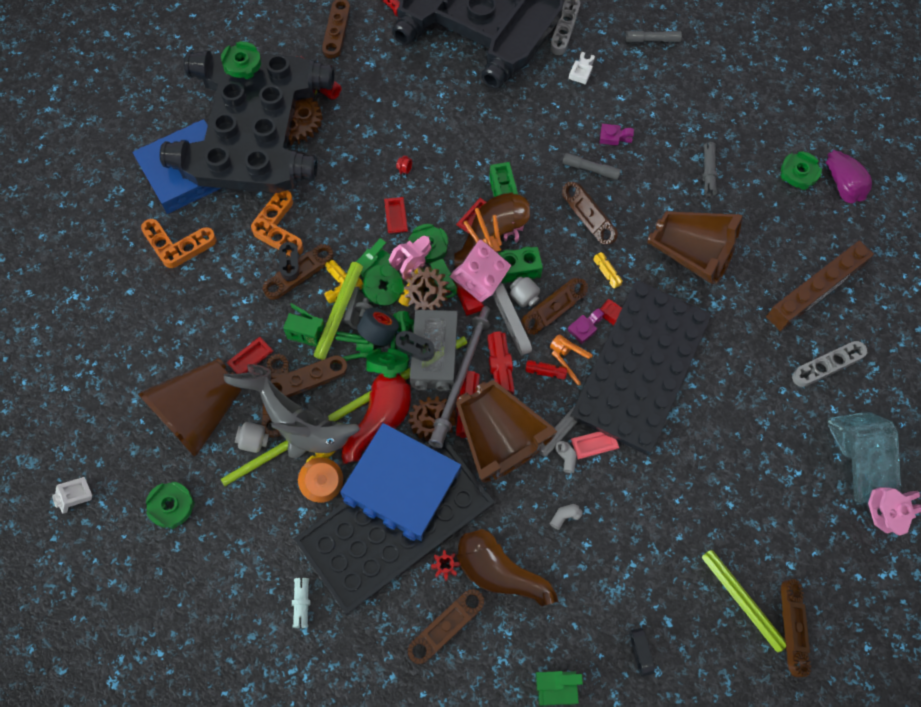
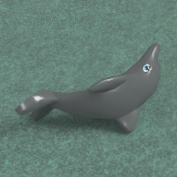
M248 364L249 373L223 374L224 381L227 384L259 391L265 409L272 421V427L277 429L288 441V456L291 458H298L306 451L331 453L341 449L349 437L360 430L357 424L330 421L323 409L314 404H307L308 410L299 406L272 384L271 370L264 366Z

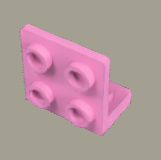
M479 240L465 261L452 272L450 277L477 300L482 302L494 293L511 265L485 242Z

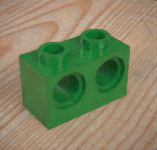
M510 163L490 165L489 180L493 196L496 197L512 192L513 194H518Z
M524 247L519 250H504L498 253L509 264L513 265L509 268L501 283L514 282L519 277L541 278L543 267L538 247Z

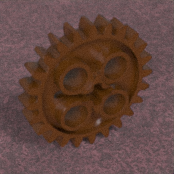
M313 98L296 101L288 140L291 146L294 141L300 145V140L302 139L308 142L307 136L313 138V132L318 133V127L322 126L321 107L318 106V102L314 101Z

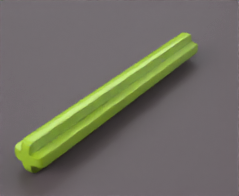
M357 262L351 263L314 352V357L324 360L328 354L363 268Z
M710 550L705 553L702 559L775 651H783L786 648L784 638L715 552Z

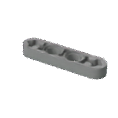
M565 0L562 16L557 23L551 41L550 50L555 55H563L567 50L579 13L580 0ZM570 17L572 20L565 21L563 18ZM560 30H565V31H567L568 33L565 34V35H563V34H560L559 31H560Z
M500 282L492 296L519 354L523 356L531 353L532 347L503 284Z
M853 341L798 367L792 375L793 382L800 387L815 383L859 362L866 356L867 348L859 341ZM852 350L859 351V353H854L850 357L848 355ZM833 356H840L843 359V364H837ZM816 364L824 365L826 372H819L816 369ZM809 371L811 372V374L807 378H801L799 376L800 374L804 375L807 374Z

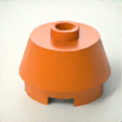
M318 457L309 460L299 472L298 485L300 491L307 499L313 502L322 503L332 500L339 494L343 486L341 468L336 462L328 458Z

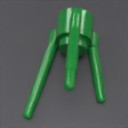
M398 311L393 314V317L399 324L398 332L408 331L411 328L412 333H414V320L410 319L409 312ZM396 334L391 342V348L395 349Z
M337 331L335 334L339 335L336 336V340L356 343V351H360V353L342 357L345 361L367 358V354L373 350V343L367 341L361 335Z

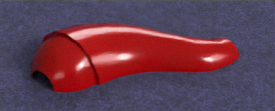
M399 373L394 378H386L383 374H379L374 379L369 394L367 413L358 425L360 430L350 436L343 446V465L350 462H358L361 459L362 453L367 449L382 423L396 429L404 421L410 407L411 389L410 385L407 384L406 380Z

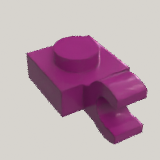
M602 124L599 144L618 145L619 141L632 143L634 129L625 128L620 130V125Z
M597 308L588 319L582 315L568 327L567 331L583 344L597 332L595 325L603 319L604 313Z

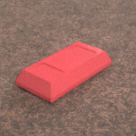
M601 432L571 439L577 459L619 449L616 439Z

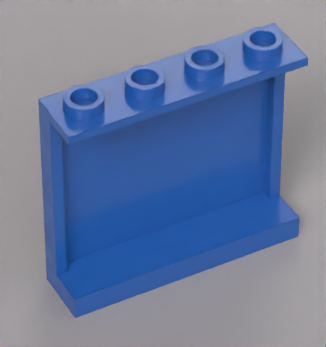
M204 119L133 151L138 164L167 214L221 189L198 186L188 179H183L179 170H174L172 167L164 168L160 162V147L165 141L170 143L174 141L180 142L181 140H187L189 143L204 141L208 127Z
M382 423L340 492L344 498L343 502L353 508L357 505L364 509L363 513L373 519L377 516L384 520L383 524L393 530L397 527L404 531L403 535L408 539L422 541L423 534L452 482L460 474L461 464Z

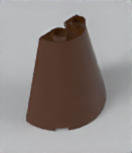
M666 211L662 219H658L654 233H650L648 244H651L710 284H717L725 274L734 254V245L736 244V238H739L743 215Z
M219 358L138 393L139 397L163 421L193 456L199 453L242 391L239 387L232 386L224 381L223 374L228 373L225 370L226 365Z
M494 380L479 384L476 387L477 392L472 395L465 393L456 402L479 478L484 483L490 482V477H494L497 480L522 466L540 452L542 443L545 446L548 445L557 434L553 426Z

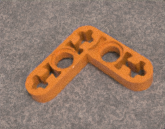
M288 190L275 193L251 224L252 232L256 238L278 250L287 240L295 245L297 244L298 253L301 255L303 252L301 239L277 226L293 204L292 195ZM270 211L278 212L275 217L270 218L267 216ZM264 226L265 231L262 229H260L259 231L257 230L258 227L262 228ZM276 234L283 236L280 241H273L272 237ZM288 250L286 254L290 256L292 251Z
M148 219L141 225L145 237L163 264L168 268H175L211 248L216 243L214 231L208 227L201 228L173 244L158 221ZM153 227L157 234L153 235L149 228ZM166 240V244L164 246H156L158 241ZM186 245H194L191 251H184Z

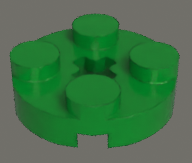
M236 42V46H227L221 54L225 73L233 77L250 79L261 66L260 53L249 42Z
M798 152V154L793 155L791 153L781 165L782 173L780 176L782 180L787 181L792 186L806 190L818 181L822 174V168L817 164L819 162L818 159L810 153ZM802 167L804 172H800L798 169Z
M423 224L412 231L408 242L414 243L420 237L426 236L429 237L430 242L434 243L431 245V251L425 256V263H432L446 256L448 237L443 229H438L432 224Z
M389 264L375 265L369 268L363 276L362 292L365 298L369 299L370 303L381 306L393 304L404 291V285L399 272ZM380 280L386 282L385 290L378 288Z
M388 348V352H381V349H375L367 354L366 370L381 373L386 378H394L397 373L408 370L409 358H407V354L398 349Z
M178 482L162 483L153 488L147 496L146 513L148 518L156 525L174 529L188 519L194 507V500L189 490ZM167 500L169 502L175 500L172 509L165 510L167 507L165 502Z

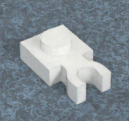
M582 52L579 61H575L571 69L569 79L586 84L592 72L593 66L591 65L594 62L595 56L591 55L590 59H585V53Z

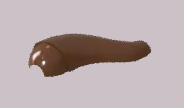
M513 192L506 193L490 199L481 206L480 213L489 236H494L495 238L493 215L497 216L500 236L505 233L514 232V229L520 228L530 219V206L526 198L513 194ZM476 214L471 227L478 238L483 240L485 236ZM470 233L462 249L454 253V270L465 261L476 245V241Z
M480 529L465 533L461 537L458 545L459 554L456 555L467 577L480 588L495 593L532 598L540 606L559 602L557 594L550 583L541 576L522 569L513 563L505 555L500 544H497L494 536L488 531Z

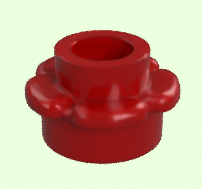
M407 155L399 158L396 164L399 173L408 174L411 171L413 161Z

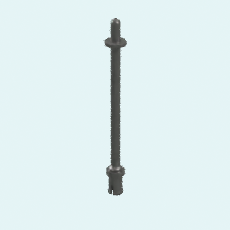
M488 306L482 308L479 317L472 319V324L475 327L442 416L434 422L435 428L429 444L435 448L443 447L446 434L451 430L452 425L449 420L481 333L490 327V323L487 320L490 312Z

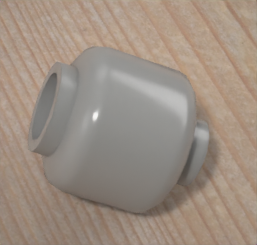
M519 277L510 286V296L520 307L528 305L532 307L540 299L538 297L540 288L529 277Z
M245 422L242 426H238L235 443H238L240 450L257 453L261 447H266L269 434H265V427L263 425Z

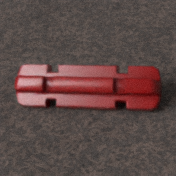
M532 360L527 361L525 368L528 373L534 374V372H537L538 375L557 376L558 379L563 380L567 375L566 367L559 366L557 368L556 365L542 362L537 364L536 361Z

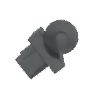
M359 287L354 288L347 305V310H345L340 322L348 324L352 329H357L366 309L373 308V306L368 304L369 299L365 298L359 291Z

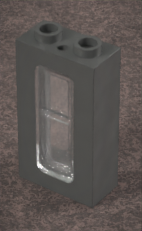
M415 310L414 334L431 341L434 345L435 355L431 360L425 362L411 357V388L417 390L434 388L440 391L452 389L455 382L458 311ZM428 347L425 349L419 348L423 355L425 352L429 353Z

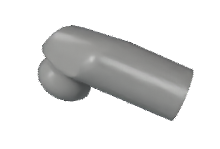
M557 442L555 449L565 460L563 471L574 473L576 451L567 442Z
M576 504L560 507L550 525L559 530L565 519L571 517L576 520L580 519L582 510Z

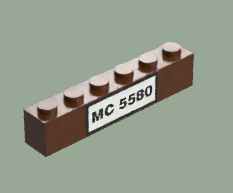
M859 240L774 305L766 317L779 331H782L864 267L873 257L874 253Z

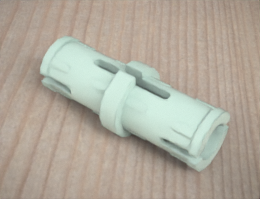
M296 578L294 579V600H292V606H294L293 628H300V618L301 627L308 628V606H310V600H308L309 579L302 578L301 588V580Z

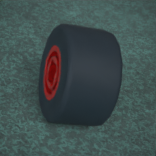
M378 308L366 309L357 326L358 332L364 339L379 346L389 345L399 328L398 321L390 313Z

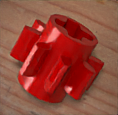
M443 550L442 556L434 555L437 564H432L431 569H437L436 578L441 575L447 581L449 575L457 576L454 568L459 567L460 564L459 562H454L455 553L449 556ZM441 562H443L444 564L450 562V569L444 568L442 570Z

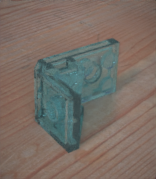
M871 412L828 418V427L841 452L852 458L854 501L859 504L869 502L872 490L879 487L894 488L901 493L898 431L893 422Z

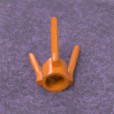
M475 208L485 239L482 241L496 253L501 251L500 246L502 242L500 240L497 216L493 215L494 238V236H489L479 208ZM465 221L464 225L477 243L480 239L469 223Z
M559 334L550 345V348L554 350L551 355L557 358L563 367L567 368V373L580 386L581 382L560 355L566 356L570 350L587 359L592 358L593 355Z

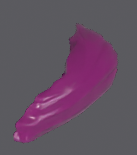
M833 150L828 153L826 164L832 171L840 197L848 203L866 200L872 188V179L866 168L856 159L841 151Z

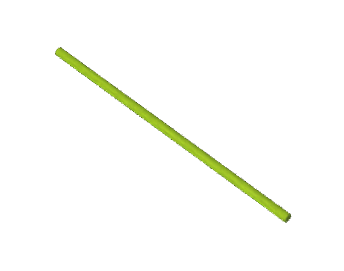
M464 336L457 340L456 350L467 344ZM445 347L437 351L431 360L422 361V370L444 358ZM411 367L400 373L405 380L410 378ZM371 391L328 415L329 420L335 422L369 402ZM288 441L282 442L221 478L223 485H229L288 450Z

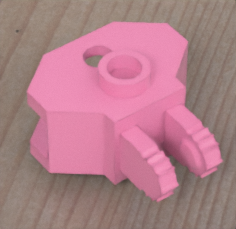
M422 236L414 243L409 241L405 244H399L392 251L389 263L396 270H400L403 280L411 279V272H415L417 268L424 267L425 256L432 249L429 237Z
M879 487L873 489L868 505L874 525L885 533L894 532L896 535L908 533L912 519L916 518L915 514L921 512V504L912 505L911 502L920 497L919 492L911 491L901 494L894 488ZM878 508L882 513L881 515H878L877 513Z

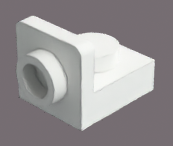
M85 477L58 484L53 495L55 507H60L62 514L67 513L70 506L92 500V494Z

